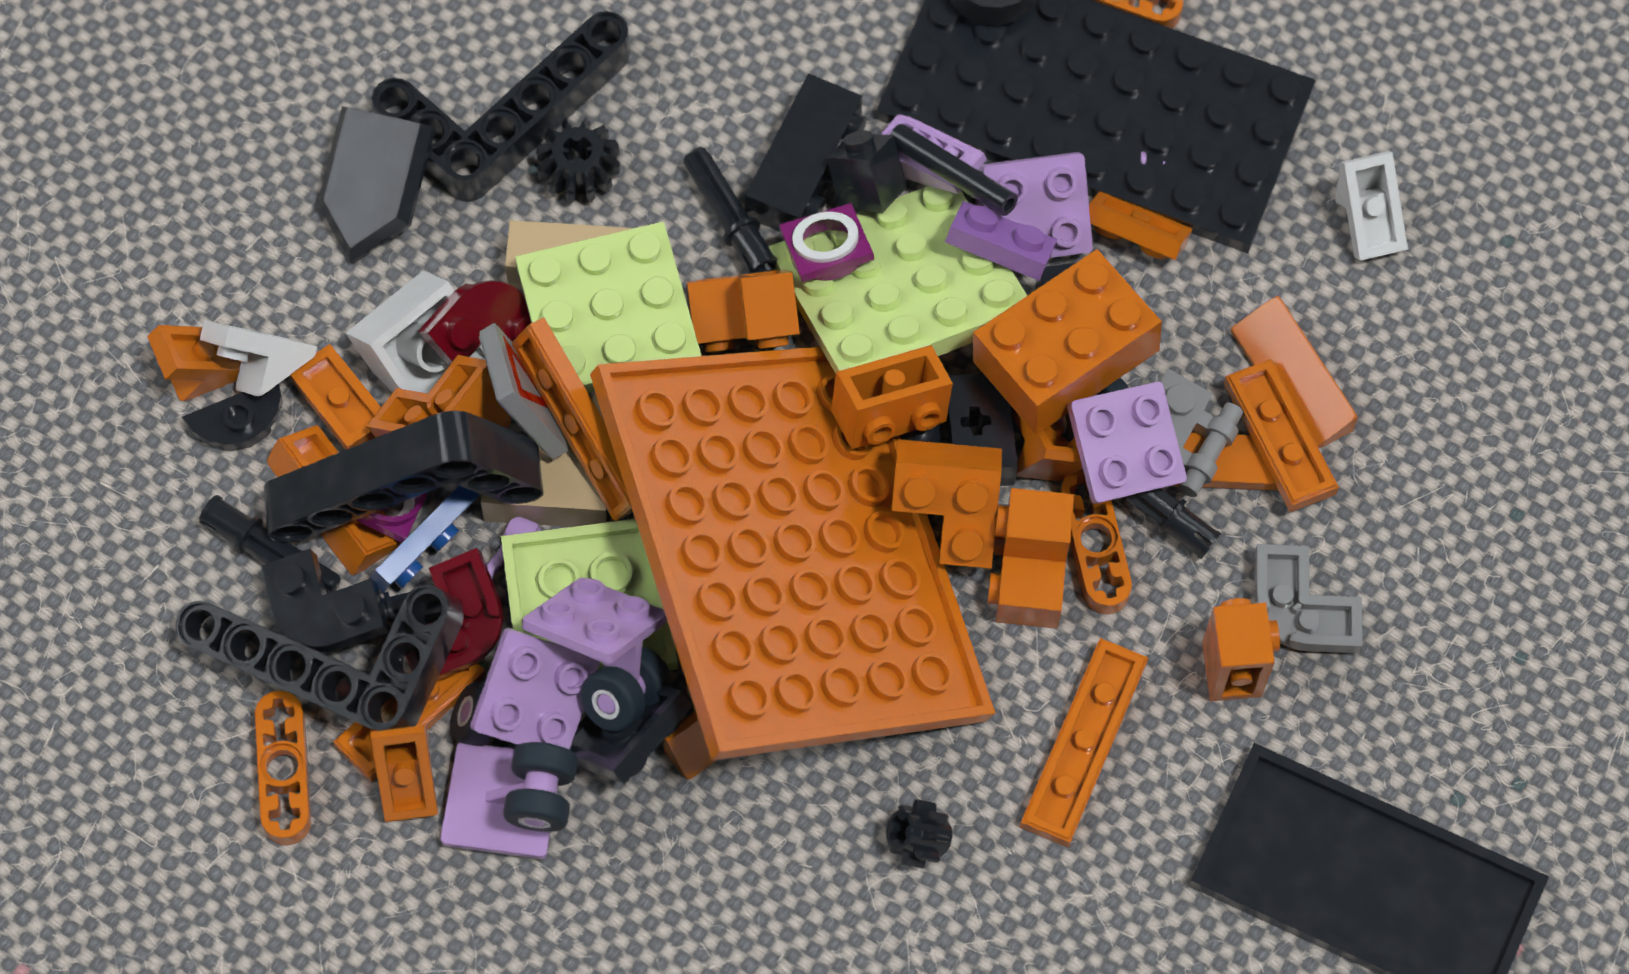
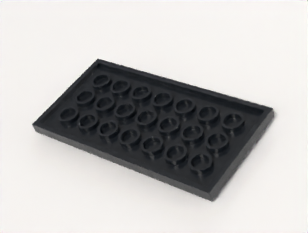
M925 0L878 105L876 119L888 124L899 114L916 119L984 152L987 160L993 162L1080 152L1085 159L1088 196L1094 198L1099 192H1103L1193 229L1192 234L1249 254L1314 89L1316 79L1093 0H1035L1030 10L1015 22L999 26L982 25L963 17L951 4L950 0ZM1141 152L1146 153L1145 164L1141 162Z

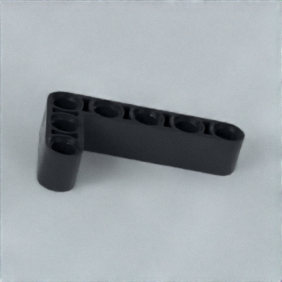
M610 11L598 12L591 16L465 131L410 82L402 78H388L378 83L372 94L374 113L434 127V136L441 137V140L431 144L425 173L457 200L464 202L476 201L486 195L545 140L547 128L552 130L558 129L565 118H570L625 67L630 56L627 22L622 16ZM604 39L616 41L615 44L610 46L598 44L599 41ZM572 70L582 73L575 78L563 76L564 73ZM536 102L547 104L541 110L527 108L530 104ZM395 105H402L406 107L403 111L398 113H390L386 111L388 108ZM501 134L512 136V139L507 142L499 143L492 140V138ZM467 166L477 169L470 175H459L456 173L460 168Z
M453 410L437 413L266 482L263 488L267 534L273 541H301L449 483L457 484L503 503L522 504L532 502L544 495L539 446L527 436L469 412Z
M426 584L411 590L402 603L371 674L204 601L190 602L182 608L177 616L176 632L180 640L191 648L368 728L383 731L417 725L462 626L464 611L463 606L455 596L436 586ZM440 600L442 603L441 616L434 623L427 625L425 621L426 608L431 602ZM213 616L215 622L214 631L208 638L202 640L200 635L201 625L205 619ZM258 636L260 640L259 652L254 658L247 660L245 657L246 644L250 639ZM417 648L420 653L419 665L415 670L406 674L403 670L404 657L410 650ZM303 656L306 663L305 671L299 679L293 681L290 677L291 665L295 659ZM349 676L352 684L351 692L346 699L338 702L335 695L336 686L341 679ZM395 697L398 703L397 714L392 720L384 723L381 717L382 706L386 700Z

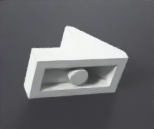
M1386 151L1341 162L1335 200L1337 204L1347 210L1354 257L1361 261L1408 250L1393 152Z
M204 320L200 336L202 341L219 345L217 350L218 356L241 361L236 389L254 396H262L315 357L317 346L293 339Z

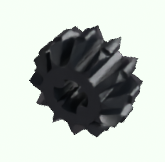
M585 117L580 122L579 127H572V123L565 118L561 123L562 132L547 128L545 133L546 143L539 144L536 149V157L540 162L537 166L538 177L541 181H548V191L552 196L566 190V200L570 204L576 200L578 194H584L585 198L592 203L595 199V189L609 193L612 188L611 177H616L620 174L621 166L620 161L617 159L620 154L619 144L616 140L609 139V131L605 125L591 130L590 120Z

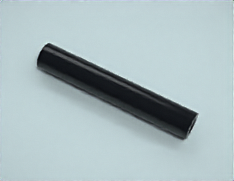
M898 124L890 133V135H894L898 151L997 213L1006 216L1015 208L1018 200L1016 193L908 126Z

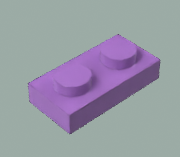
M965 201L962 202L945 240V243L1038 281L1042 277L1057 242L1056 238L1044 234L1034 226L1019 224L997 215L988 207L975 206Z

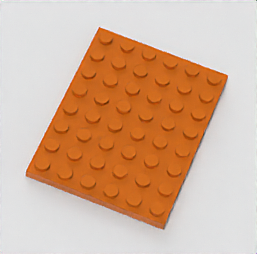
M821 347L598 364L594 368L590 377L711 760L988 721L996 714L945 565L939 564L940 550L927 514L892 511L898 439H901L900 435L892 437L881 444H868L851 449L831 412L836 374Z

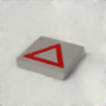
M495 323L479 332V339L498 404L549 458L551 457L554 460L569 451L563 432L513 348L512 341Z

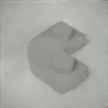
M1257 544L1255 549V603L1266 602L1269 620H1277L1280 643L1301 651L1360 653L1362 649V597L1310 595L1309 546Z

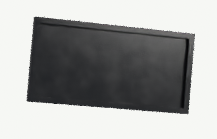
M1254 743L1193 874L1189 887L1377 974H1508L1549 876Z

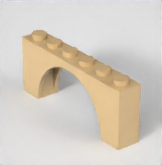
M510 220L505 262L507 283L517 289H522L515 256L621 232L631 228ZM595 393L592 398V401L594 402L595 406L597 407L599 413L603 418L600 405ZM566 438L569 451L554 460L551 457L549 458L539 447L544 495L541 498L528 503L508 504L485 495L481 497L484 522L509 523L515 517H523L538 523V525L575 527L609 522V512Z

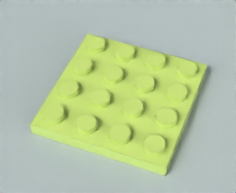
M926 186L898 197L884 213L861 211L856 213L874 253L875 260L861 264L855 271L839 279L828 281L811 279L801 282L798 272L792 264L785 242L781 241L768 246L773 255L778 259L775 265L776 270L786 269L793 273L796 306L835 374L837 371L932 345L937 356L973 343L974 331L1028 296L1011 269L945 243L951 224L962 202H968L961 191L959 194ZM838 230L819 231L806 238L803 242L811 250L827 252L843 245L847 240L848 233Z

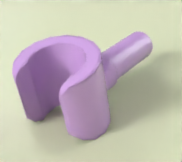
M515 517L508 523L504 536L541 531L536 522L523 517ZM502 544L487 564L492 579L504 564Z

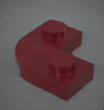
M488 280L475 284L466 283L460 286L447 298L418 332L442 360L450 366L458 355L470 357L481 345L479 332L491 324L495 323L513 342L531 324L524 294L510 284Z
M478 548L428 568L435 586L455 596L460 601L464 611L462 626L437 681L465 670L483 660L494 648L501 633L503 623L501 602L482 552ZM417 648L410 650L405 655L411 672L419 665L420 653Z

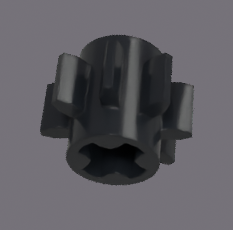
M915 799L912 807L900 804L898 806L899 810L891 815L886 826V839L891 847L890 853L902 855V865L924 868L926 861L939 863L940 857L948 851L952 842L953 833L948 821V814L936 812L937 803Z

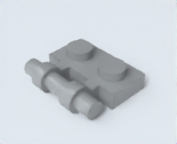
M1168 368L1161 383L1166 394L1187 476L1186 481L1180 483L1178 488L1185 495L1196 497L1203 484H1208L1212 481L1218 470L1216 461L1224 447L1231 446L1239 432L1237 424L1243 415V410L1233 403H1225L1218 416L1207 413L1204 409L1213 394ZM1192 430L1206 437L1198 453H1191L1183 448Z

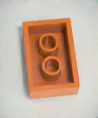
M1096 249L974 331L973 362L1037 435L1068 414V403L1096 395L1160 350L1162 321L1102 253Z

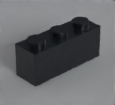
M810 73L807 74L745 194V211L749 217H755L760 224L780 232V224L823 212L826 199L822 195L828 183L834 185L827 157L838 147L845 136L865 129L867 117L862 115L863 95Z

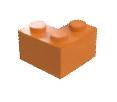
M774 270L685 281L688 309L698 344L704 343L705 352L734 349V339L740 338L755 340V346H758V348L789 345L788 335L800 334L793 273L789 270Z
M458 355L428 394L396 388L367 425V428L377 438L434 414L453 410L472 413L505 428H508L512 417L496 400L486 360Z
M898 439L892 511L943 515L939 564L992 569L1002 472V449Z
M1011 488L1008 506L998 505L993 555L1002 556L1000 573H990L987 604L997 605L996 623L1058 629L1062 612L1066 559L1071 538L1074 494Z

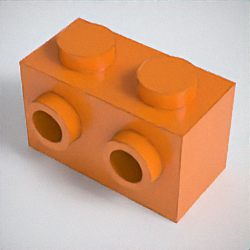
M932 345L837 371L831 412L851 449L868 444L877 445L888 441L892 437L916 430L926 431L940 423L946 422L953 383Z
M1235 598L1222 602L1220 606L1213 607L1202 640L1210 701L1262 697L1275 664L1273 652L1280 650L1277 620H1269L1266 602L1252 604L1249 599Z

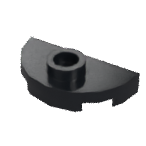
M277 384L262 396H254L245 392L238 393L183 416V422L196 440L204 441L211 446L224 447L226 451L252 447L270 434L271 427L279 416L280 408L283 405L280 385Z

